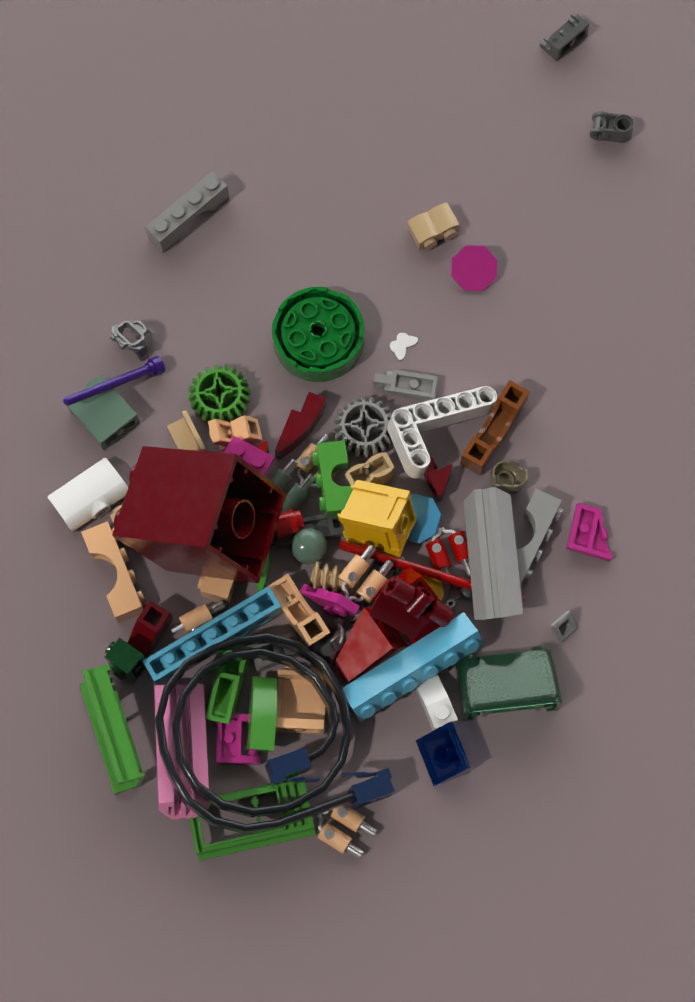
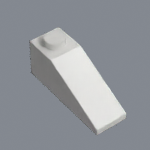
M438 674L415 688L434 734L457 725V716Z

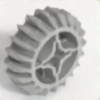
M364 396L361 397V402H357L353 398L352 405L345 402V410H338L339 416L334 418V423L337 425L333 426V431L337 433L335 440H345L348 454L354 450L355 457L358 458L360 453H364V458L367 459L369 452H372L374 456L378 454L377 449L384 452L386 450L385 445L390 446L392 444L387 429L392 414H388L390 411L388 406L382 408L383 402L381 400L374 404L373 397L369 399V402L365 401ZM360 413V417L357 420L347 423L351 417ZM368 413L375 415L381 421H378V419L370 418L368 416ZM363 419H365V425H367L366 435H364V430H362ZM383 431L378 438L369 442L370 436ZM348 433L359 436L362 442L353 439Z

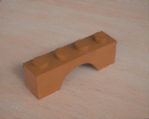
M511 380L508 381L480 431L473 436L462 453L460 461L462 466L478 475L482 474L526 404L530 391Z

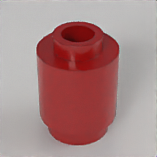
M289 510L280 514L274 533L277 539L300 532V529L305 528L300 511Z

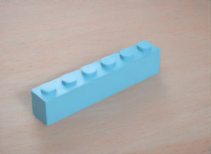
M463 612L452 619L447 626L439 627L343 687L347 702L358 720L361 722L373 716L374 713L392 704L404 694L413 691L423 682L435 677L447 667L456 664L457 661L468 654L475 652L484 645L478 630Z

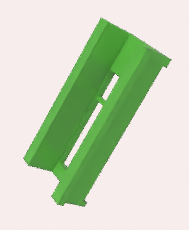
M109 664L93 669L83 670L82 674L85 682L80 683L79 686L113 794L118 795L121 792L140 787L145 774L144 772L141 773L142 767L117 690L114 691L115 683L111 684L113 679L112 676H109L111 669Z
M288 782L274 787L271 784H266L217 796L232 803L252 799L251 803L256 808L259 804V800L256 797L276 793L278 803L284 804L307 793L305 783ZM309 801L297 809L281 813V818L310 808ZM209 802V808L216 807ZM198 816L195 819L193 817L189 818L195 851L199 861L316 835L313 818L309 817L283 828L265 832L261 831L260 833L205 845L200 817ZM256 817L257 822H261V818Z

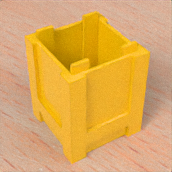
M356 480L354 486L351 485L353 491L344 510H342L341 514L338 513L337 515L344 527V538H346L347 542L363 546L365 541H367L369 545L375 547L376 551L401 557L404 545L417 521L411 503L410 491Z

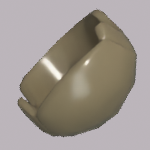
M517 461L498 462L491 470L492 485L510 495L518 493L528 480V470L526 468L522 469Z

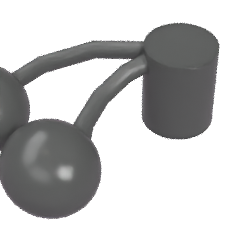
M450 584L451 588L448 592L446 605L451 607L454 613L455 601L459 598L469 599L472 596V590ZM452 589H460V596L454 600L450 599Z

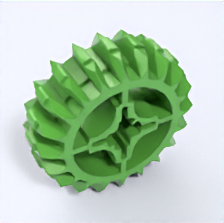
M215 364L214 370H210L206 366L205 374L198 371L199 379H192L194 386H189L191 394L188 396L189 401L192 402L190 404L191 409L196 410V416H203L202 419L205 423L210 418L211 420L219 419L223 421L229 419V422L234 420V415L238 418L241 417L240 411L247 410L246 404L250 403L248 395L251 394L250 388L247 387L249 385L248 380L243 379V374L241 372L236 374V368L234 367L228 371L226 364L223 365L222 369H219L218 365ZM221 381H227L233 384L235 388L226 386ZM214 382L212 387L205 389L207 385ZM218 387H220V391L222 393L221 402H219V399L217 397ZM234 398H236V400L230 406L225 408V405L229 401H233ZM203 402L215 404L218 409L210 408Z

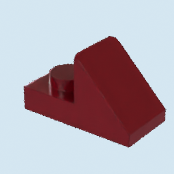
M430 457V463L423 477L437 502H440L443 499L453 464L436 471L438 469L434 459Z

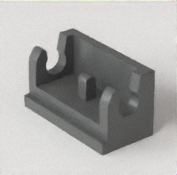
M576 13L570 15L571 17L551 36L543 38L544 41L540 43V47L556 61L587 36L590 23Z

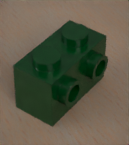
M120 637L116 642H111L107 647L105 659L110 666V672L120 680L125 677L134 684L146 669L143 660H145L144 655Z

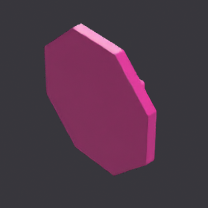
M466 245L452 257L451 277L464 291H483L497 278V259L484 245Z

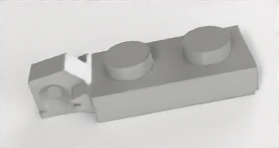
M393 369V371H387V375L375 373L373 386L384 388V392L389 394L433 400L436 397L439 377Z

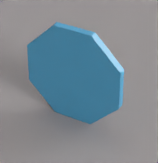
M413 493L411 495V503L417 521L407 540L421 544L437 534L442 514L433 498Z

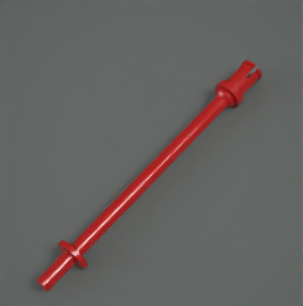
M341 540L338 549L361 556L369 546V542L365 541L363 546ZM375 551L369 558L382 563L390 560L394 564L393 566L404 570L410 566L420 575L472 590L471 580L392 555Z

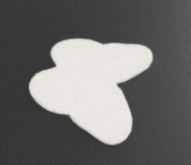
M399 333L397 340L390 343V349L395 352L399 360H402L406 354V347L415 345L418 342V338L408 336L406 333Z

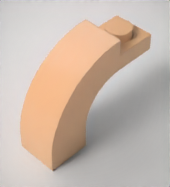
M289 574L269 585L281 605L282 613L307 646L330 633L318 612H314L301 593H299L300 591Z

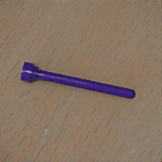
M159 356L148 359V362L143 367L65 397L63 403L66 406H70L147 374L150 376L160 375L165 372V365Z

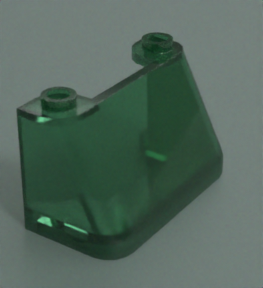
M537 646L531 648L532 651L481 657H474L473 654H468L457 661L454 665L462 721L474 720V717L480 716V713H482V717H487L488 714L530 709L540 711L542 706L546 708V712L558 711L562 705V698L551 650H546V646Z

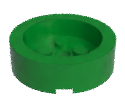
M309 287L293 293L281 303L272 323V337L276 356L288 372L306 381L326 382L343 376L355 366L363 351L364 322L360 310L347 295L342 292L338 293L329 290L328 287ZM316 326H321L325 331L320 336L313 334L312 329Z

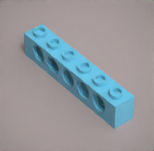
M268 586L143 660V663L155 684L162 685L169 681L184 660L213 644L234 637L245 636L282 613L281 605Z

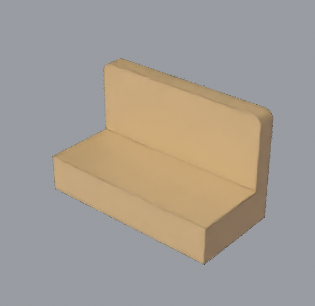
M186 410L182 412V419L167 425L168 431L178 449L206 451Z

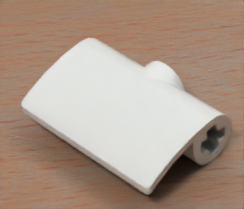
M103 458L51 493L48 499L71 532H74L90 521V519H99L107 514L112 504L126 496L128 486L108 459Z

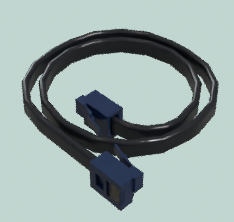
M271 633L234 637L213 644L184 660L164 686L155 718L159 753L169 780L184 805L212 826L243 834L274 830L348 803H352L355 810L388 798L395 792L390 780L392 776L389 768L372 773H342L341 777H375L352 785L348 789L347 795L277 820L243 824L216 817L190 797L175 771L167 748L163 717L169 695L189 668L214 654L235 647L267 643L294 650L319 668L334 692L339 705L343 737L337 763L319 786L299 798L284 804L256 808L225 801L198 781L183 755L179 727L186 699L203 677L229 662L260 658L286 665L312 683L327 708L330 724L327 737L318 749L307 755L304 747L267 761L265 768L272 787L288 782H319V778L306 779L295 776L307 773L311 768V762L323 756L335 739L339 722L336 703L319 675L290 655L263 648L232 651L201 667L179 696L171 732L175 760L192 789L220 810L251 818L274 815L297 809L325 792L344 766L353 732L345 692L326 660L300 641Z

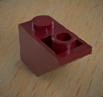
M149 600L136 620L127 643L141 652L145 658H148L172 622L173 617L171 613Z

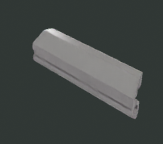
M497 487L475 489L464 500L474 619L486 620L524 614L511 495Z

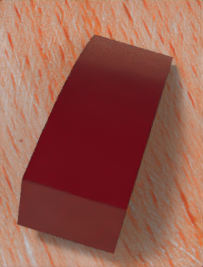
M308 392L301 412L291 409L275 448V457L277 459H282L292 452L313 431L327 406L325 397Z

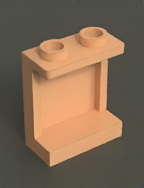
M288 666L283 667V670H278L276 732L324 734L325 705L312 683ZM310 667L309 669L319 675L326 687L327 681L319 668Z

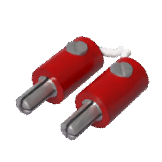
M444 527L438 528V533L432 537L431 542L425 545L434 569L450 574L449 568L452 567L442 539L435 540L441 535L442 530L444 533H453L448 536L449 543L457 563L464 565L466 573L470 577L468 544L464 531L456 532L452 529L445 530Z

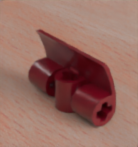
M397 576L391 577L386 582L369 611L372 617L415 641L430 634L435 625L440 627L447 626L453 617V609L435 599L427 589L420 585L414 587Z

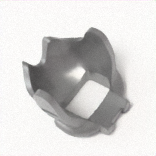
M125 320L112 325L110 339L115 341L121 350L127 348L134 351L140 361L148 357L153 345V334L141 321L130 322ZM128 327L140 339L135 343H130L122 333Z
M329 615L328 620L324 622L330 633L309 646L316 654L325 659L329 666L335 662L346 641V634L343 628L344 622L333 615ZM332 628L337 630L334 636L332 635Z

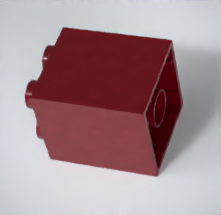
M142 446L138 461L130 471V484L123 505L116 512L112 536L166 571L259 584L287 493L237 454Z

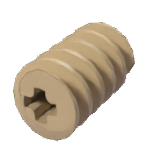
M316 561L309 586L313 584V589L316 591L321 586L322 589L327 591L332 588V592L339 593L341 590V595L345 597V592L342 590L343 582L338 578L341 574L338 572V566L335 565L332 571H329V564L326 563L320 569L319 561ZM361 578L353 588L345 586L351 596L357 597L356 591L359 589Z

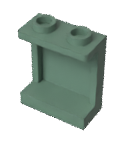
M101 375L99 378L89 381L85 389L107 380ZM114 388L67 406L68 410L78 418L103 450L111 446L140 422L136 412Z

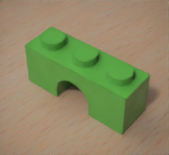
M345 440L317 443L315 451L312 452L313 466L318 467L319 473L315 474L316 487L321 488L322 497H319L320 511H324L325 518L337 517L338 513L341 514L353 491L351 486L337 485L331 477L334 472L347 469L348 457Z

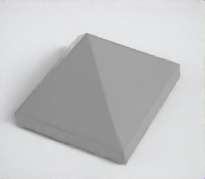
M569 610L556 618L550 625L559 642H562L578 628Z

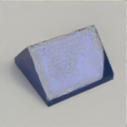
M448 722L415 740L433 786L470 772V764L453 722Z

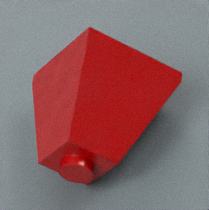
M364 608L361 611L335 660V664L338 667L337 672L345 681L353 682L408 647L396 629L370 615L369 611L371 608Z

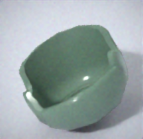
M313 528L302 529L293 537L290 550L297 561L307 565L314 564L325 556L327 540L318 530Z

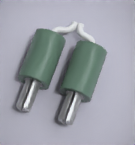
M292 459L284 470L278 468L270 478V481L284 490L292 480L289 475L297 467L298 462ZM309 474L301 485L296 483L286 495L281 513L289 510L296 511L310 494L307 489L315 481V476Z

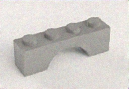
M213 171L210 172L145 226L148 239L164 253L180 240L185 227L197 215L208 210L213 212L229 199L228 186Z
M537 488L524 514L532 525L533 539L525 547L517 549L521 585L523 582L528 583L533 573L530 567L533 562L538 563L543 552L539 548L543 541L548 542L553 532L550 526L553 521L558 522L563 509L559 508L562 500Z

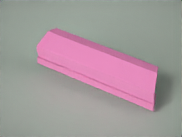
M176 684L170 692L163 717L167 748L175 771L190 797L208 810L209 801L192 789L175 760L171 726L180 693L187 686V684ZM198 684L186 699L179 727L183 755L198 781L209 789L204 684ZM154 685L155 718L165 685ZM156 731L158 810L171 820L189 819L192 817L195 819L198 815L184 805L167 776L159 753Z

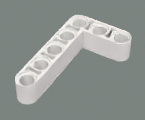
M483 386L396 409L392 413L387 429L406 474L411 478H420L424 475L430 463V456L420 432L489 414L497 400L496 391L491 387ZM414 462L420 463L421 466L414 464Z

